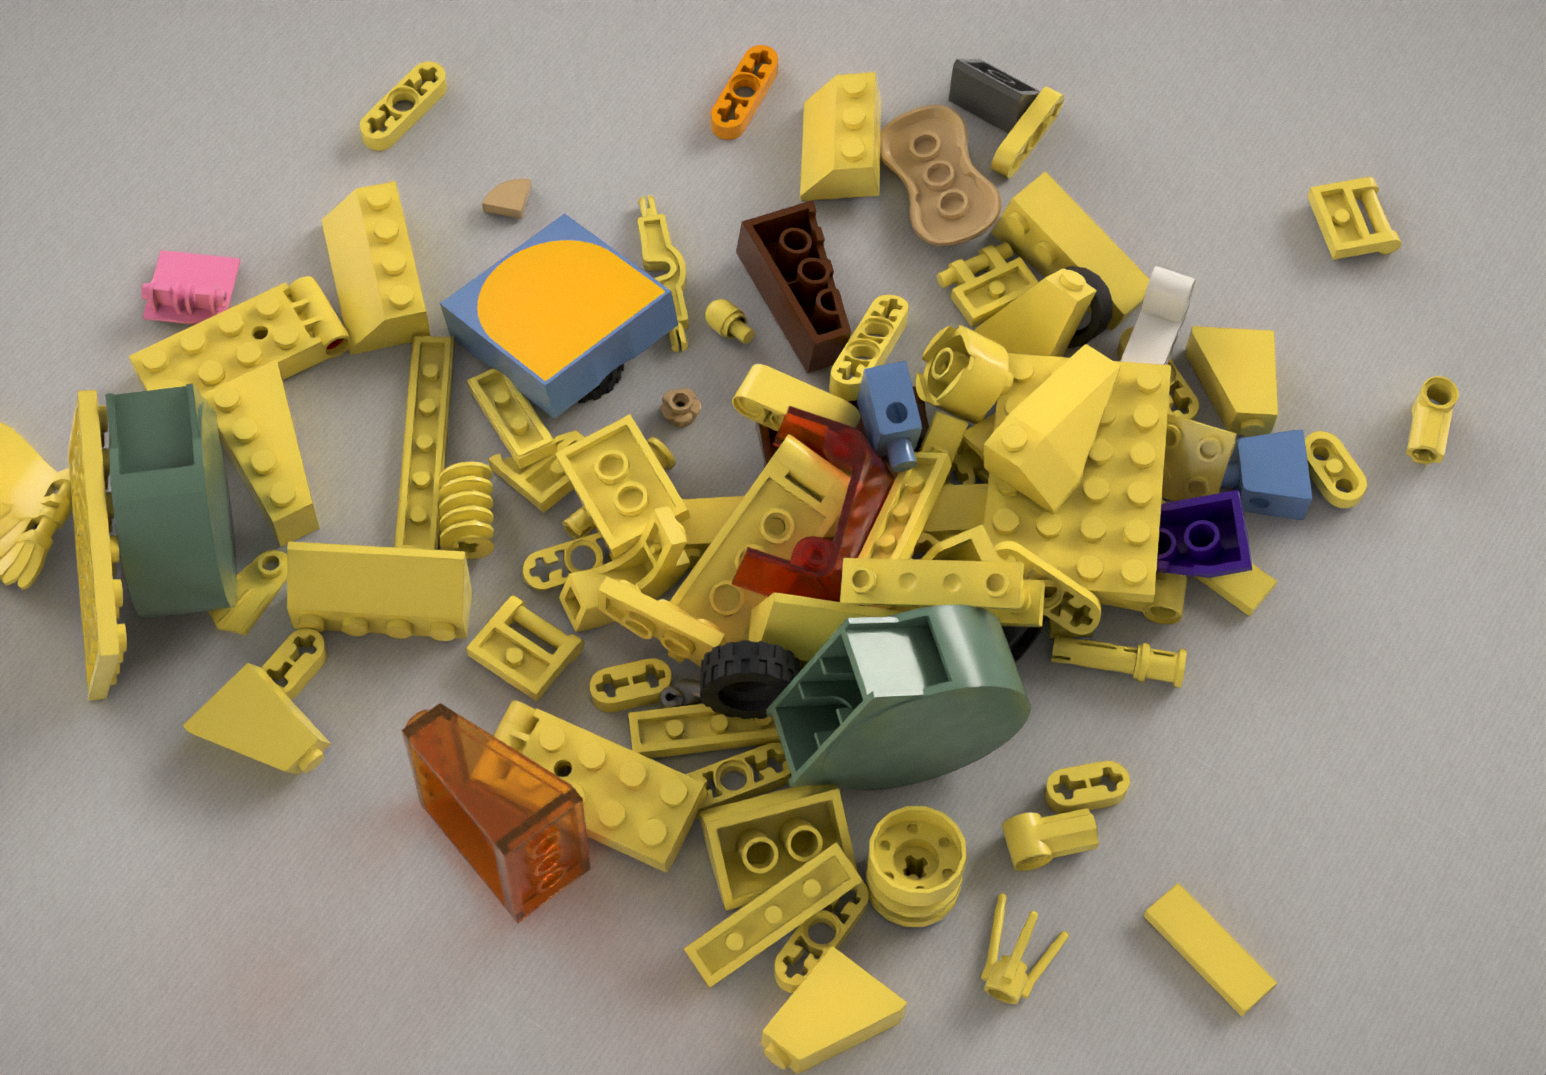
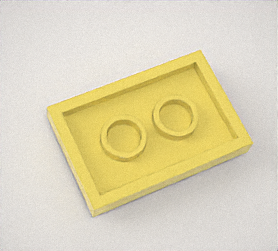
M630 414L555 453L558 463L614 558L630 550L638 542L654 509L669 506L676 520L680 523L691 518L688 508Z

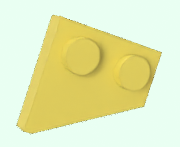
M575 430L558 435L554 440L558 451L585 437ZM500 453L488 459L491 469L543 513L574 489L558 463L555 454L522 469H519L512 457L502 459Z

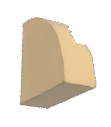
M513 179L494 187L486 195L482 203L483 212L522 219L532 189L531 179Z

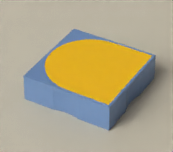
M565 213L440 303L450 337H454L457 343L485 365L504 374L519 392L553 419L599 386L604 378L614 369L637 357L678 326L672 291Z

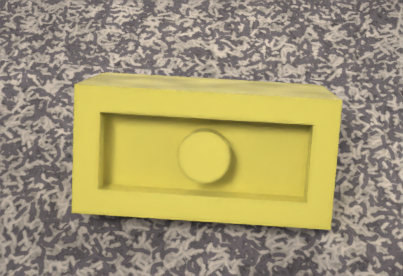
M982 524L938 542L920 559L1000 561Z

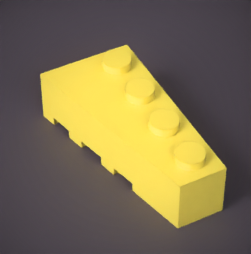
M1046 171L1012 198L991 231V234L1001 242H1007L1011 246L1012 251L1045 277L1059 269L1070 266L1087 268L1099 275L1108 286L1113 300L1112 318L1107 326L1111 331L1117 328L1143 304L1150 279ZM1089 305L1087 311L1091 314V307Z

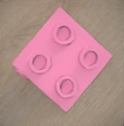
M161 250L153 280L142 285V299L147 300L143 319L195 325L229 309L241 262L240 258Z

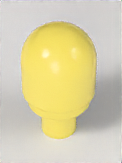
M717 299L707 306L705 311L706 322L719 335L728 339L736 337L744 344H748L754 338L755 331L746 325V316L733 303L726 299Z

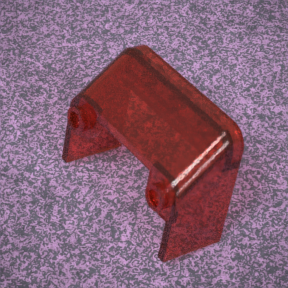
M789 406L772 445L780 447L788 434H790L832 465L852 472L833 542L816 536L801 539L795 545L790 561L747 547L731 584L768 597L776 592L840 602L843 558H858L895 479L859 430L852 426Z

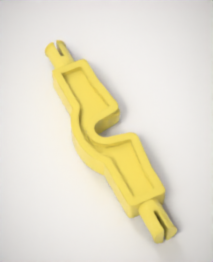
M647 195L649 207L647 208L645 196H642L638 200L642 217L638 218L637 222L642 245L643 267L647 271L668 272L654 279L672 291L678 326L668 332L671 349L673 352H679L678 338L681 351H685L689 346L684 329L689 327L688 313L683 296L687 282L685 261L681 253L671 245L665 215L657 214L655 198Z

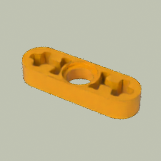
M756 45L745 52L711 110V130L717 137L724 140H732L744 133L778 74V55L774 49L766 45ZM761 62L767 63L761 65L757 76L754 75L755 66H759ZM740 87H749L755 93L750 97L743 98L737 96L734 91ZM732 108L735 109V120L730 119L727 123L722 122V120L726 121L729 118Z

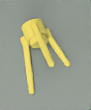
M1000 893L997 897L987 961L980 978L986 981L983 989L990 996L1005 1003L1017 1004L1020 997L1028 999L1033 985L1060 951L1069 934L1066 931H1062L1027 975L1028 966L1021 959L1038 919V913L1031 911L1022 928L1012 955H1003L1000 962H997L1007 899L1004 893Z

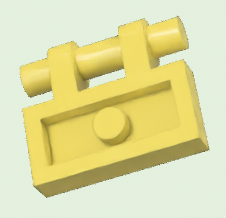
M1007 242L996 247L993 245L986 246L979 250V255L966 261L958 259L950 263L948 269L936 275L937 281L942 288H946L954 283L958 285L952 289L951 299L971 327L985 322L1039 282L1021 257L1006 263L1005 260L1013 256L1012 248ZM984 269L989 271L978 277L974 275Z

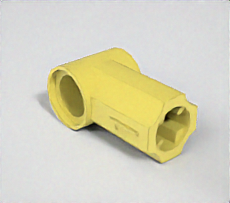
M1443 376L1428 378L1423 383L1412 405L1413 418L1406 455L1410 456L1413 462L1428 465L1430 463H1441L1444 458L1453 407L1458 400L1459 393L1456 385L1450 379ZM1429 399L1435 400L1441 405H1436L1432 403Z
M1156 572L1154 603L1098 599L1101 604L1143 612V615L1148 620L1158 624H1175L1182 619L1188 581L1185 575Z
M1088 808L1042 818L1038 813H1023L1007 819L1002 824L1014 870L1017 871L1034 870L1050 863L1053 858L1097 849L1099 844L1097 825L1093 814L1090 813Z

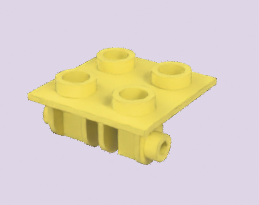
M1168 413L1162 497L1172 501H1180L1218 494L1229 458L1234 450L1237 434Z

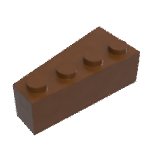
M814 200L742 221L736 248L738 257L807 374L834 365L851 336V329L840 291L836 289L834 283L833 266L831 260L827 259L825 252V239L822 228L818 227L815 217L817 211Z

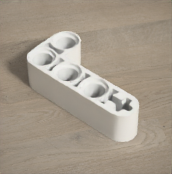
M1155 266L1145 292L1140 315L1120 360L1121 362L1168 364L1188 312L1196 281L1195 278Z

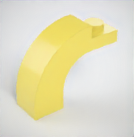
M669 506L653 510L642 536L625 554L607 564L568 575L559 599L576 633L615 622L614 619L598 610V589L606 576L618 582L620 580L629 581L636 585L643 594L657 599L684 574L691 563L684 551L687 543L686 532L683 525L676 520Z

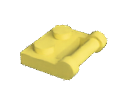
M1372 177L1310 187L1307 197L1333 260L1373 252L1390 254L1398 250L1402 245L1398 233L1390 227L1377 196L1379 188ZM1355 198L1363 202L1375 231L1374 234L1369 233Z
M512 595L466 647L470 658L537 702L566 666L577 659L584 648L585 641L575 634L568 636L527 609L526 603L523 600ZM517 622L557 650L553 655L509 627V625Z

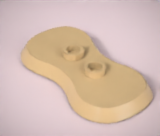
M943 105L922 106L897 116L883 127L881 131L880 158L904 182L910 200V223L914 232L922 240L940 247L956 246L981 236L996 223L1002 207L1000 193L994 184L973 165L968 153L967 126L960 114L950 107Z

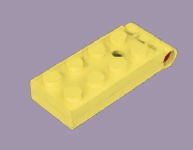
M305 276L295 280L289 286L286 282L128 357L145 391L194 384L202 394L277 359L282 380H285L328 358L342 355L349 349L352 339L316 280L311 276Z
M788 434L670 602L676 605L683 614L696 620L706 619L715 624L720 632L725 634L724 645L729 642L735 643L748 640L751 609L774 592L782 594L785 592L860 484ZM779 519L783 522L784 531L782 534L774 535L769 531L768 524L771 520Z
M514 700L511 701L470 778L474 785L490 794L508 800L665 873L669 872L698 815V811H700L708 795L706 785L702 781L538 708L535 710L524 703ZM562 769H572L568 776H558V773Z

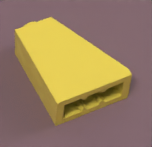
M1062 268L1031 287L976 327L974 332L1002 345L1007 353L1063 357L1097 290L1088 285L1084 277L1079 273Z
M1192 326L1185 348V355L1226 430L1245 437L1271 434L1278 416L1274 331Z
M247 663L183 725L186 731L296 775H300L302 772L306 774L315 769L325 757L322 752L331 745L261 667Z
M831 946L762 1030L761 1046L765 1048L763 1053L777 1067L783 1070L790 1067L797 1074H800L898 1025L904 1018L907 1002L835 947Z

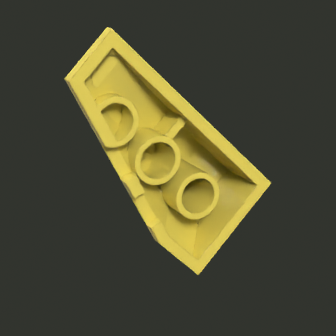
M1087 344L1081 347L1021 402L984 443V469L1054 514L1080 483L1101 418L1107 408L1117 380L1120 365Z

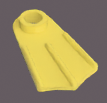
M268 550L261 553L236 575L237 599L235 607L207 611L218 630L231 631L241 635L248 634L287 581V554L282 551ZM275 561L279 563L275 570L269 571L264 569L265 565L269 562Z

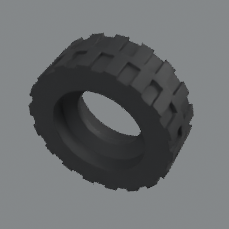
M744 640L742 642H729L722 646H716L712 648L711 652H707L704 655V660L701 661L700 698L703 699V704L706 707H710L712 711L725 714L728 717L765 719L770 717L767 716L766 709L800 672L799 659L794 657V653L790 650H785L780 645H772L763 641L751 642V640Z

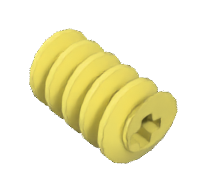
M473 461L460 462L447 467L439 475V486L441 488L439 490V501L441 502L439 505V516L441 517L439 526L441 532L440 546L443 550L464 551L466 559H480L488 556L494 550V543L490 540L494 536V529L490 525L494 517L490 511L493 507V498L490 496L493 491V484L489 481L492 478V469L489 465Z

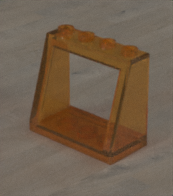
M441 703L429 711L422 710L410 718L406 727L401 732L420 805L517 924L591 869L583 798L571 784Z

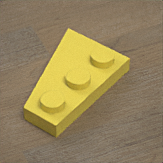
M606 576L598 589V610L641 638L651 639L652 636L656 637L661 641L664 648L669 651L667 655L680 664L687 658L701 667V661L704 660V655L707 652H711L712 648L724 645L725 634L720 632L715 624L706 619L696 620L683 614L673 603L664 599L657 601L643 594L636 585L629 581L620 580L618 582Z

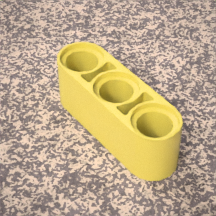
M755 364L751 367L732 399L734 408L748 419L788 436L790 434L800 442L831 455H838L842 452L861 419L858 409L848 401L763 364Z

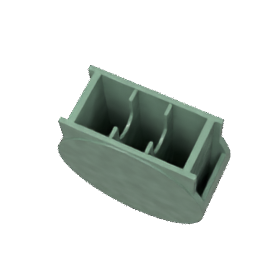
M194 384L115 395L112 393L105 394L109 424L110 481L116 532L128 590L137 614L141 619H151L234 608L237 599L235 537L216 412Z
M938 605L909 610L889 617L847 618L766 709L767 716H773L792 775L788 780L790 787L835 784L854 790H881L903 787L934 779L987 756L1009 741L1024 726L1030 715L1031 705L999 619L990 611L975 606Z

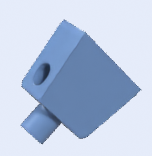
M906 361L864 369L857 397V405L874 457L878 458L888 456L892 471L894 472L912 469L917 465L914 449H916L922 426Z
M1303 430L1251 436L1236 441L1221 487H1233V491L1239 490L1244 512L1304 520L1312 501V492Z

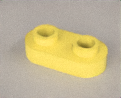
M1324 431L1309 434L1305 438L1310 478L1324 498L1333 506L1339 508L1356 506L1361 501L1367 488V480L1364 473L1335 435ZM1314 455H1321L1325 458V460H1318L1314 457ZM1336 487H1343L1348 493L1342 492Z

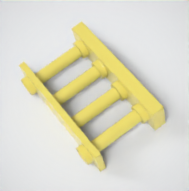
M843 558L840 603L866 605L868 607L900 612L938 605H969L990 611L999 619L1001 626L1042 627L1045 583L1042 580L1023 579L1024 563Z

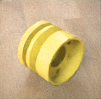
M905 806L889 812L876 824L869 841L866 886L873 908L886 920L904 927H926L941 921L954 909L960 894L962 875L967 858L966 840L958 825L943 812L927 806Z

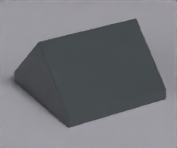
M956 59L952 69L948 101L1009 134L1041 91L982 59Z

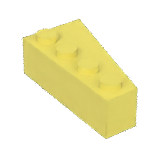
M277 359L202 393L203 397L217 414L220 442L279 545L282 547L287 545L288 541L293 542L319 529Z

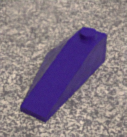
M1239 490L1161 504L1156 572L1212 578L1253 570L1245 513Z

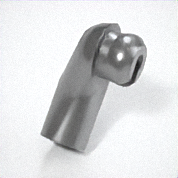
M685 678L664 688L659 698L663 709L703 704V699L700 698V681Z

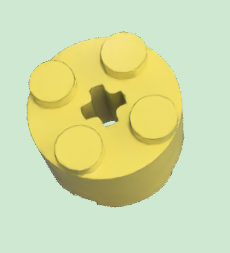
M958 325L959 328L948 326L934 336L923 353L921 359L926 361L927 364L923 374L917 372L916 391L922 401L964 421L977 424L984 419L986 413L995 404L999 396L1005 395L1013 384V374L1008 371V354L1002 345L964 326Z

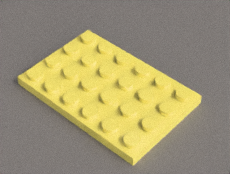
M1007 353L1009 358L1008 371L1013 374L1014 379L1010 390L997 399L994 431L1021 402L1069 358ZM1114 361L1120 365V371L1107 408L1101 418L1093 447L1090 449L1078 486L1059 509L1052 514L989 472L984 529L993 547L1005 541L1015 542L1095 594L1097 598L1154 603L1171 365ZM1013 556L1006 560L999 557L1001 562H1016V558ZM1027 568L1026 574L1023 573V579H1026L1033 568ZM1048 578L1037 579L1045 583L1046 594H1055L1057 592V586L1052 580ZM1065 591V592H1064V595H1068V594H1069L1068 591Z
M97 390L77 392L68 445L88 701L107 698L110 686L117 684V674H120V663H123V652L127 651L125 624H117L116 621L120 616L119 607L123 606V589L121 579H113V576L116 575V563L119 562V544L117 535H109L112 532V519H115L112 492H105V490H108V475H110L109 448H102L105 445L104 433L108 431L106 405L98 406Z

